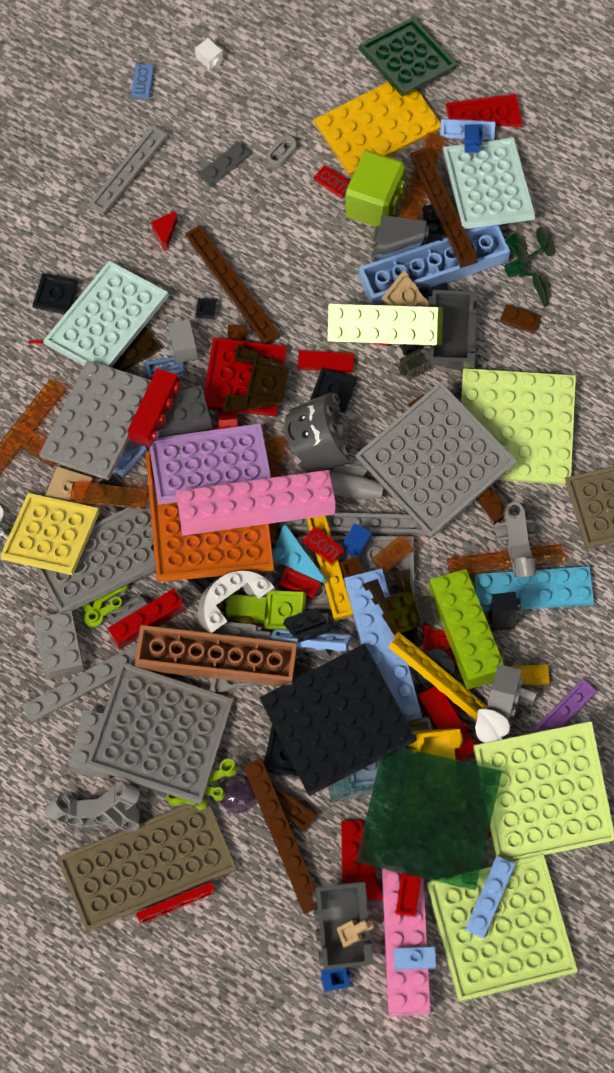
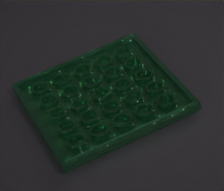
M405 748L379 760L356 863L476 891L502 771Z

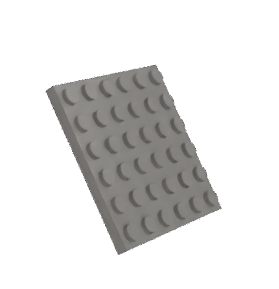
M441 382L355 455L356 459L430 538L436 535L517 464L514 457Z
M121 662L85 767L201 804L233 699Z

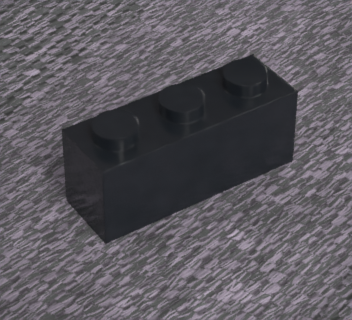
M516 591L492 594L489 609L491 631L515 629L516 622H519L518 616H520L521 600L517 598Z

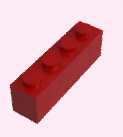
M156 369L127 430L130 441L151 447L153 442L158 439L159 429L166 421L168 409L172 408L174 396L176 393H179L181 388L178 374Z
M173 588L108 627L109 636L118 650H121L138 640L140 625L159 627L185 611L184 603Z
M434 686L419 694L417 701L426 716L430 718L434 730L460 729L463 742L459 748L455 749L456 767L475 757L473 745H477V742L474 738H470L466 723L464 721L461 722L458 718L459 712L455 705L451 706L448 701L449 697Z

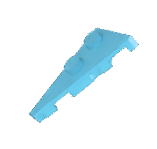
M284 525L272 552L273 561L326 584L327 579L324 573L315 565L311 555L302 547L300 540L291 532L292 529Z

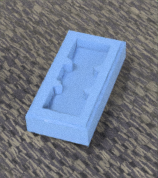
M435 947L393 949L394 971L436 969Z

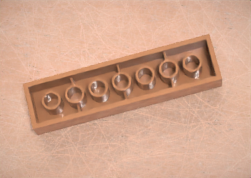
M140 625L135 666L153 672L282 686L293 680L297 643Z

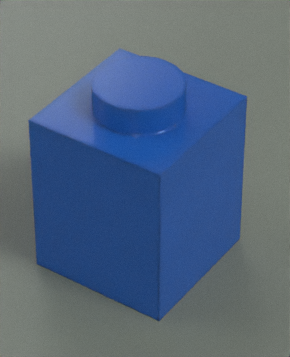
M354 523L343 542V549L351 556L361 557L371 540L372 532Z

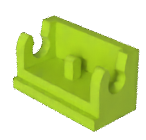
M228 596L226 607L227 622L264 625L267 597H260L258 599L256 596Z

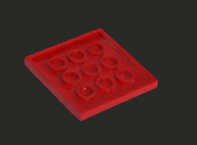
M213 338L204 389L208 409L223 410L226 394L246 397L253 365L234 362L237 344H241L244 348L250 351L253 350L258 355L266 359L269 358L283 366L285 365L287 346ZM278 406L237 412L276 417Z

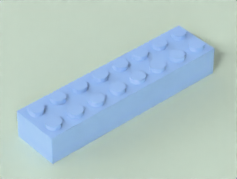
M499 226L478 227L465 231L478 258V263L463 268L459 267L447 238L359 267V280L370 305L386 304L381 300V297L403 270L407 272L411 281L415 283L421 292L441 283L445 284L509 262L510 250L505 243Z
M378 569L344 578L360 645L366 644L406 721L411 722L422 719L408 664L388 647L394 634L381 616L383 611L378 604L374 605L371 600L373 595L370 590L366 591L362 585L378 579L385 598L389 597L383 570Z

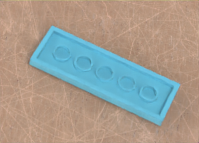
M590 566L536 570V576L521 578L514 577L513 572L474 574L475 592L483 612H489L492 594L515 591L517 598L521 600V610L594 604Z

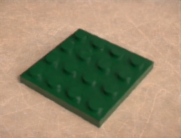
M413 17L359 44L358 50L402 97L450 73L458 65Z

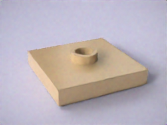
M57 467L45 497L83 505L93 478Z

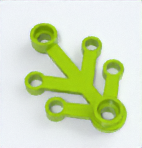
M128 584L96 599L93 607L89 603L83 605L82 607L86 612L84 615L86 625L97 627L102 623L104 616L114 610L121 609L123 601L120 597L113 596L127 591ZM112 598L111 604L101 609L102 603ZM120 601L119 605H114V602ZM92 615H96L95 619H90Z
M232 759L223 760L220 764V769L210 774L207 785L224 776H234L237 772L235 762ZM206 786L204 794L213 796L216 801L224 799L225 792L222 788ZM166 794L167 801L172 806L187 803L195 805L198 810H203L207 807V801L204 797L202 798V804L198 805L197 803Z

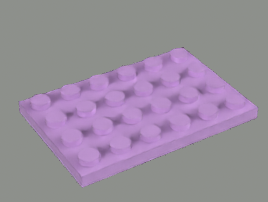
M261 424L159 437L149 447L158 505L177 502L176 491L271 478Z

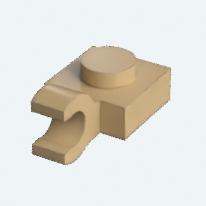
M352 920L338 927L337 931L343 947H349L363 940V932L375 927L372 920L368 922L364 920L360 923H357V920Z

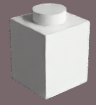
M209 38L205 39L195 48L196 58L209 70L218 67L222 63V50Z

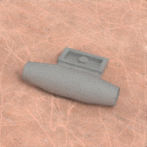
M351 451L349 455L351 462L334 468L329 472L335 496L355 499H382L383 486L377 481L364 477L368 470L356 459L355 455L358 452Z

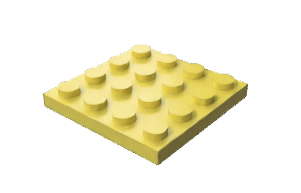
M28 493L2 550L1 559L73 575L100 513L99 508Z

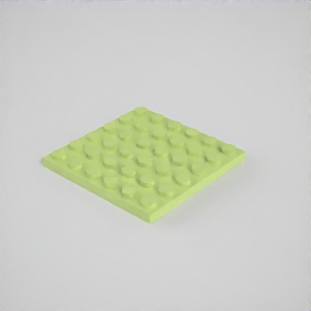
M463 368L461 403L517 461V464L499 479L500 481L566 485L565 478L571 477L575 375Z
M592 721L473 745L495 856L513 862L542 854L547 855L614 841V829Z
M544 854L512 862L515 866L484 939L466 932L465 929L492 867L426 883L458 1003L578 972Z

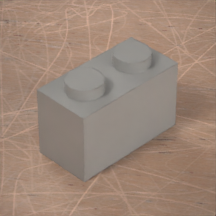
M190 320L168 323L169 331L165 333L167 342L172 344L169 345L170 356L175 357L176 363L198 359Z

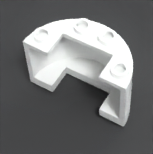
M236 571L217 579L206 588L199 601L198 621L202 632L212 633L227 622L216 605L239 588H242L247 596H256L259 599L273 589L274 586L263 576L250 571Z

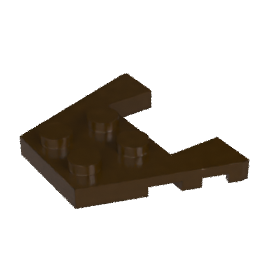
M237 344L234 362L253 365L246 397L226 394L223 412L228 413L282 406L289 368L269 358L266 359L258 355L257 352L244 348L241 344Z
M407 569L392 574L400 592L398 594L385 598L378 579L362 584L366 591L370 590L373 595L371 600L374 605L378 604L382 609L383 614L381 616L394 635L397 632L404 633L420 626Z

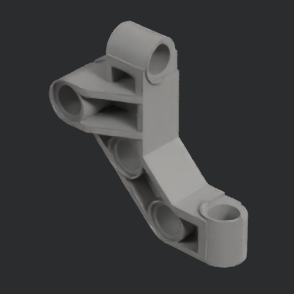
M511 502L506 505L503 512L505 522L494 524L496 542L506 541L514 577L536 576L535 558L532 557L528 538L535 537L533 519L526 520L525 510L518 502ZM513 505L518 508L519 513L517 516L510 514V506Z
M122 781L98 799L77 801L61 794L45 807V812L49 818L72 828L115 825L128 832L139 829L140 790Z

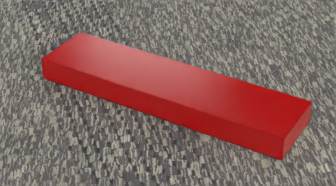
M210 882L137 912L136 915L139 923H145L215 893L213 884Z

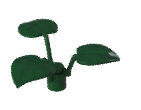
M539 227L536 230V236L542 247L528 255L527 243L520 233H514L505 240V243L511 247L517 259L505 264V272L510 278L519 275L520 278L523 276H533L534 287L543 306L546 307L551 296L547 280L542 274L524 273V271L527 269L526 262L528 259L543 250L548 257L552 256L555 252L554 242L545 228Z

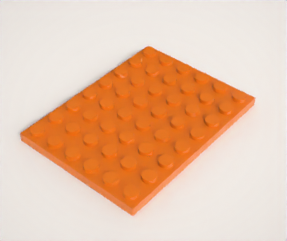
M150 451L145 452L157 582L224 576L236 571H250L254 573L274 571L269 524L182 536L177 502L158 505Z

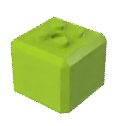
M365 149L346 191V217L376 227L380 226L381 215H396L398 202L403 199L405 193L404 163Z

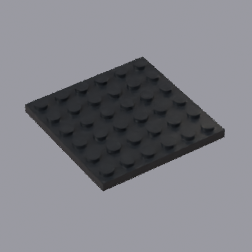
M365 643L292 680V682H288L259 697L308 796L417 741Z

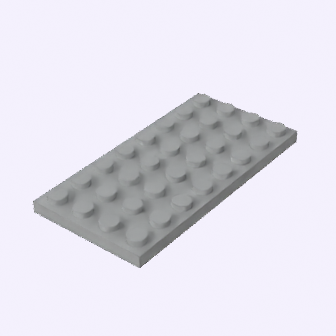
M150 498L144 499L96 522L73 575L35 567L60 614L73 611L156 570Z

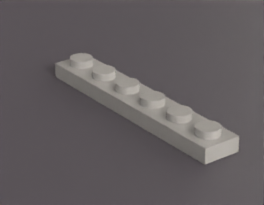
M152 125L90 201L89 207L104 216L168 138L167 133Z

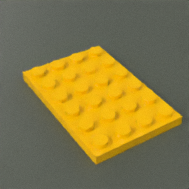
M389 82L314 119V124L349 177L354 174L365 149L389 157L441 130V123L418 90L402 97Z

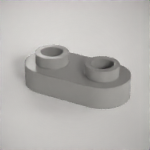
M291 136L281 137L267 153L268 164L272 167L282 166L296 150L295 139Z

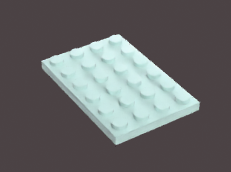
M514 138L484 141L483 145H479V153H465L464 144L443 147V155L459 219L464 229L535 220L534 209Z
M108 261L43 340L44 344L82 366L89 360L112 368L166 301L169 294L158 286Z

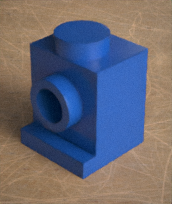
M482 124L464 125L465 153H479V145H483Z
M346 968L321 970L320 972L324 993L349 988V983H352L351 973L346 971ZM334 976H338L340 978V982L336 984L333 982L332 978Z

